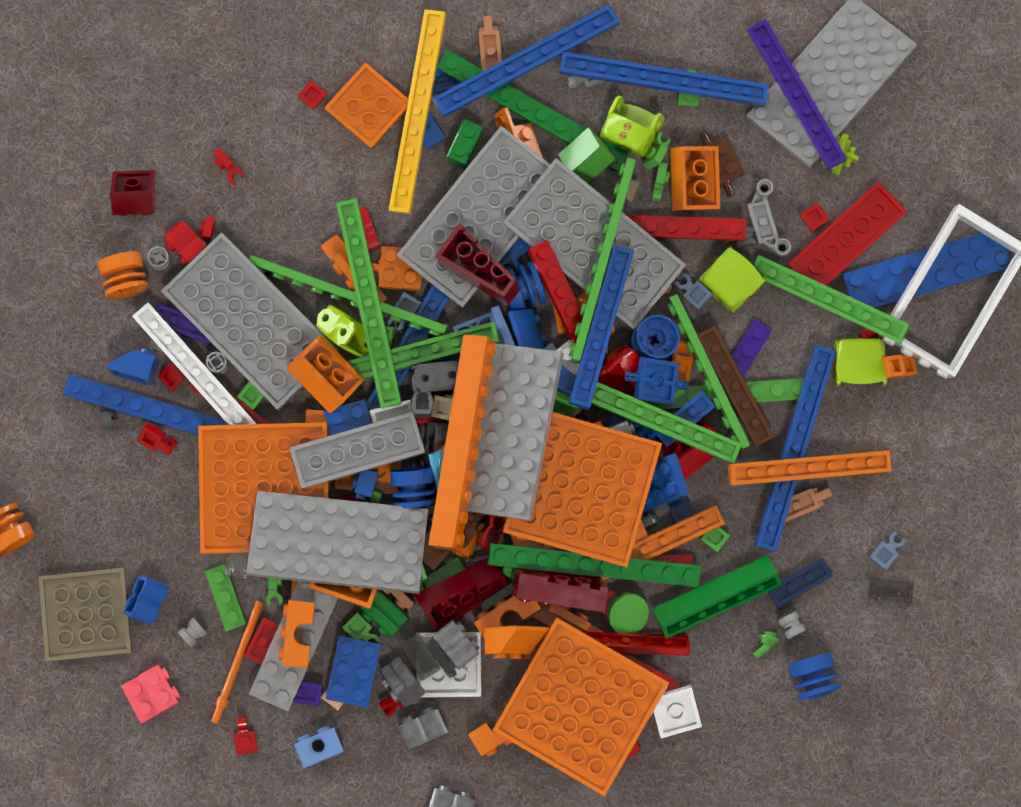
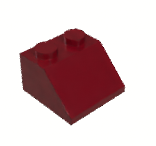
M155 170L113 172L110 188L112 215L154 214L156 204Z

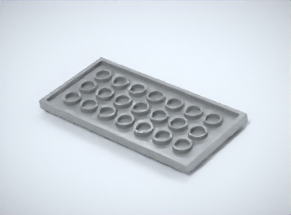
M848 0L796 58L792 65L836 139L916 49L917 44L861 0ZM775 82L768 90L765 107L755 105L746 115V118L807 167L811 168L820 156L779 85Z
M500 126L396 255L397 258L463 309L478 288L442 268L435 256L460 223L497 262H500L519 239L516 234L502 223L550 164Z
M555 158L502 224L530 247L548 240L563 273L586 292L588 283H593L595 277L591 273L594 262L598 263L600 259L597 251L599 244L605 241L606 236L602 235L605 223H610L611 216L608 215L611 203ZM622 212L613 246L616 245L633 250L634 254L616 317L634 330L686 264Z
M222 232L161 290L278 411L303 387L286 369L299 353L319 334L339 352Z
M495 343L496 352L492 357L491 363L492 375L488 381L489 394L485 399L484 405L486 413L481 423L482 437L478 441L477 447L479 455L474 466L475 479L471 484L470 490L472 498L470 503H468L467 512L531 521L564 353Z
M257 491L246 574L247 576L419 594L428 509L403 508L402 506Z

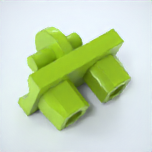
M844 133L841 137L838 136L836 141L847 160L831 169L833 174L840 175L843 166L849 168L851 162L857 163L859 157L854 154L856 148L851 146L852 141L848 139L849 135Z

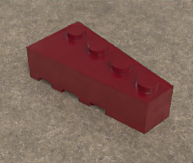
M460 223L435 256L442 268L506 306L511 304L520 291L516 279Z
M487 559L419 591V594H413L436 632L453 620L455 622L509 586L497 566L488 565Z
M516 568L513 594L521 602L536 601L542 604H555L605 612L608 587L601 577Z

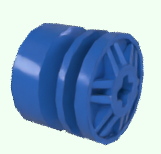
M533 261L527 263L529 273H526L523 265L519 266L520 276L517 277L512 268L507 270L516 279L520 291L508 306L510 311L525 309L524 300L527 299L531 306L535 307L536 296L540 304L546 303L545 286Z
M649 316L630 332L629 348L635 349L640 357L664 360L677 349L680 340L679 330L676 324L666 316ZM649 338H653V343L655 344L651 345Z
M431 466L408 467L390 471L391 486L401 487V490L392 493V497L402 498L401 500L393 501V505L402 506L403 508H426L436 503V497H427V495L436 493L435 488H426V484L435 481Z
M831 652L788 664L791 678H802L803 681L794 686L795 690L805 687L806 692L797 694L798 700H812L829 695L838 688H841L840 682L830 684L829 681L837 678L838 674H827L826 671L835 666Z

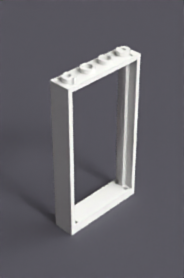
M960 204L953 208L891 313V316L900 319L958 219L1014 252V257L951 364L947 365L905 338L902 344L880 335L883 337L882 341L890 346L895 344L901 348V353L908 357L913 355L919 359V364L926 368H934L937 370L936 374L944 379L956 376L1021 265V242Z

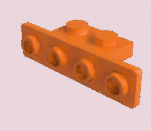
M507 107L494 115L498 128L502 126L542 157L531 123L514 126Z
M334 235L321 245V249L333 263L332 268L339 276L342 275L344 277L346 286L353 292L355 288L346 247L340 237ZM377 286L379 300L384 303L387 298Z
M538 602L543 610L532 616L549 627L553 625L556 618H559L580 631L604 632L588 622L589 618L579 612L576 615L569 612L570 607Z

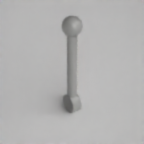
M488 555L475 559L468 558L465 560V564L467 567H471L476 562L488 559Z

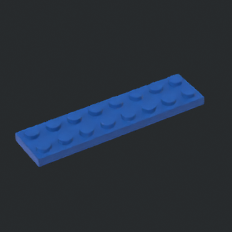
M983 233L946 243L941 248L913 297L1004 271L1012 260L1009 249ZM929 249L843 273L842 278L848 296L874 308L898 302Z

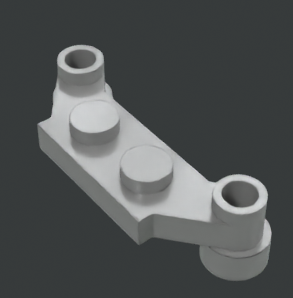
M762 179L756 186V193L752 202L746 206L752 227H754L757 244L764 245L777 256H786L791 250V243L787 239H779L767 200L773 191V184L768 179ZM760 188H766L767 192H762ZM782 246L785 251H780L778 247Z

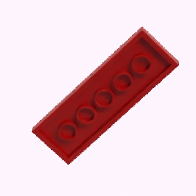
M878 181L791 260L787 266L789 269L827 286L902 218L907 211Z

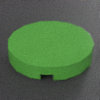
M623 593L624 595L617 596L610 603L607 619L611 628L618 633H637L648 620V605L636 593Z

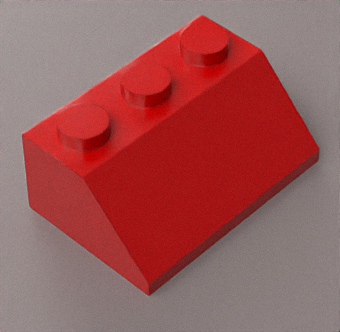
M703 419L699 420L696 423L701 427H704L708 430L717 433ZM677 440L667 448L662 443L658 460L666 456L677 454L684 479L714 458L710 454Z

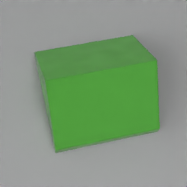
M590 127L584 130L558 154L563 164L587 184L617 158Z

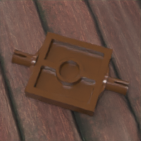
M705 130L703 133H699L704 144L703 146H718L720 187L724 188L727 198H729L731 194L732 196L736 194L731 183L736 178L745 175L744 170L728 136L717 141H711L707 130Z

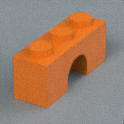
M512 592L513 597L507 601L504 598L494 604L495 609L489 613L487 610L480 613L476 617L477 621L474 624L485 639L484 628L503 627V617L508 612H518L522 619L526 621L543 610L536 601L521 602Z
M288 600V604H284L283 617H287L286 626H282L281 639H284V648L280 647L279 660H282V665L309 667L311 645L299 643L295 637V632L301 624H314L315 602Z
M487 723L468 734L481 757L486 755L488 758L498 752L496 747L503 743L505 746L512 743L498 733L491 731Z

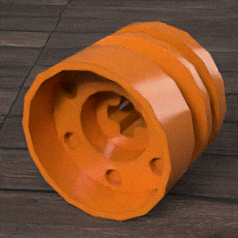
M122 252L110 255L97 262L100 276L102 278H110L103 283L104 289H107L105 291L107 299L132 297L149 288L148 282L144 281L146 274L137 272L144 267L140 252Z
M17 503L0 508V557L15 551L28 543L36 535L29 522L18 524L25 515L23 512H18L20 507Z

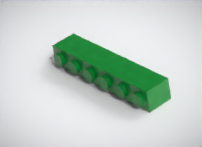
M767 555L724 576H720L709 583L700 585L685 594H681L670 601L661 603L657 607L652 608L657 624L667 639L782 585L779 574Z

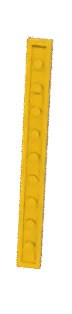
M426 9L424 11L389 204V211L393 213L411 214L446 20V13L443 11Z

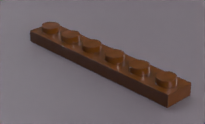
M716 326L697 334L723 389L754 447L756 448L773 439V433Z

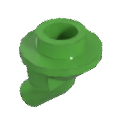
M764 631V635L759 634L763 645L753 651L756 658L763 656L772 646L775 647L776 643L780 641L779 638H776L777 634Z

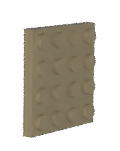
M125 568L39 576L45 662L132 653L129 616L123 614L128 601Z

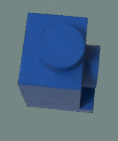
M367 470L357 473L360 475L359 477L355 476L352 489H355L354 498L361 501H366L367 498L371 499L379 476L378 472Z

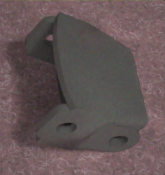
M457 361L411 366V372L409 373L411 390L413 375L415 376L416 388L420 389L421 392L433 391L432 393L454 390L459 363ZM422 374L428 375L429 379L427 382L421 380Z

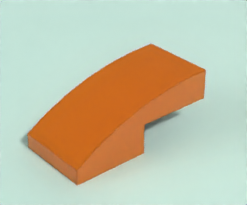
M679 340L678 347L672 354L671 362L679 363L678 380L689 383L694 354H690L685 345L687 341Z
M900 354L882 358L887 378H903L918 374L913 355L908 357Z

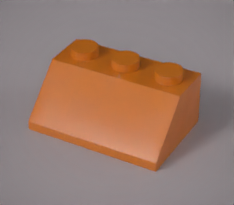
M681 146L670 148L672 211L720 209L718 146Z
M321 334L286 367L330 414L344 403L364 381L356 370Z
M313 582L309 585V589L368 609L373 605L379 589Z
M505 626L484 628L485 654L494 655V659H505L509 655V659H522V656H524V660H533L551 627Z

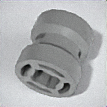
M156 246L148 252V262L153 269L161 271L169 266L170 256L163 247Z
M212 352L206 358V366L212 374L222 375L228 369V361L222 353Z
M797 611L778 620L779 625L785 630L787 640L806 630L804 624H801L798 620L799 615Z
M194 618L188 622L187 629L181 628L178 631V634L191 648L196 644V638H203L207 634Z

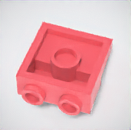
M156 665L121 686L141 724L179 704L178 698L181 696L175 686H170L168 682L170 675L166 668H161L160 665Z

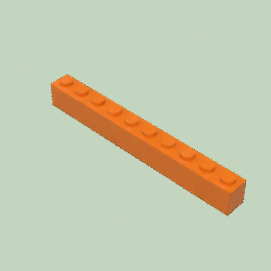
M463 335L429 545L437 549L461 551V546L465 540L463 532L464 526L468 521V503H470L472 498L470 490L471 484L475 479V461L479 455L477 447L478 441L482 437L481 423L486 413L484 405L485 399L489 394L488 381L492 375V357L496 352L495 341L487 336Z

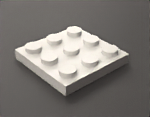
M480 632L463 633L468 640L472 638L480 648L477 650L479 654L460 670L455 667L432 638L436 633H416L417 680L425 691V694L420 698L481 697Z

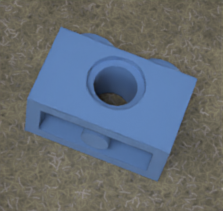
M328 725L318 729L317 735L310 737L307 734L297 738L298 743L294 744L304 769L344 752L334 727L330 729ZM316 740L324 742L323 751L315 752L313 750V743Z

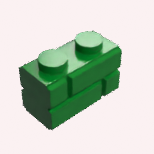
M464 119L446 155V161L466 169L483 134V127Z
M381 591L378 592L370 609L360 607L363 611L361 615L369 623L372 620L379 625L377 630L385 637L388 635L393 637L409 620V617Z

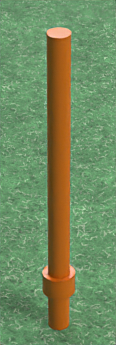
M255 601L221 695L216 699V708L210 722L219 725L224 708L227 709L230 692L264 603Z

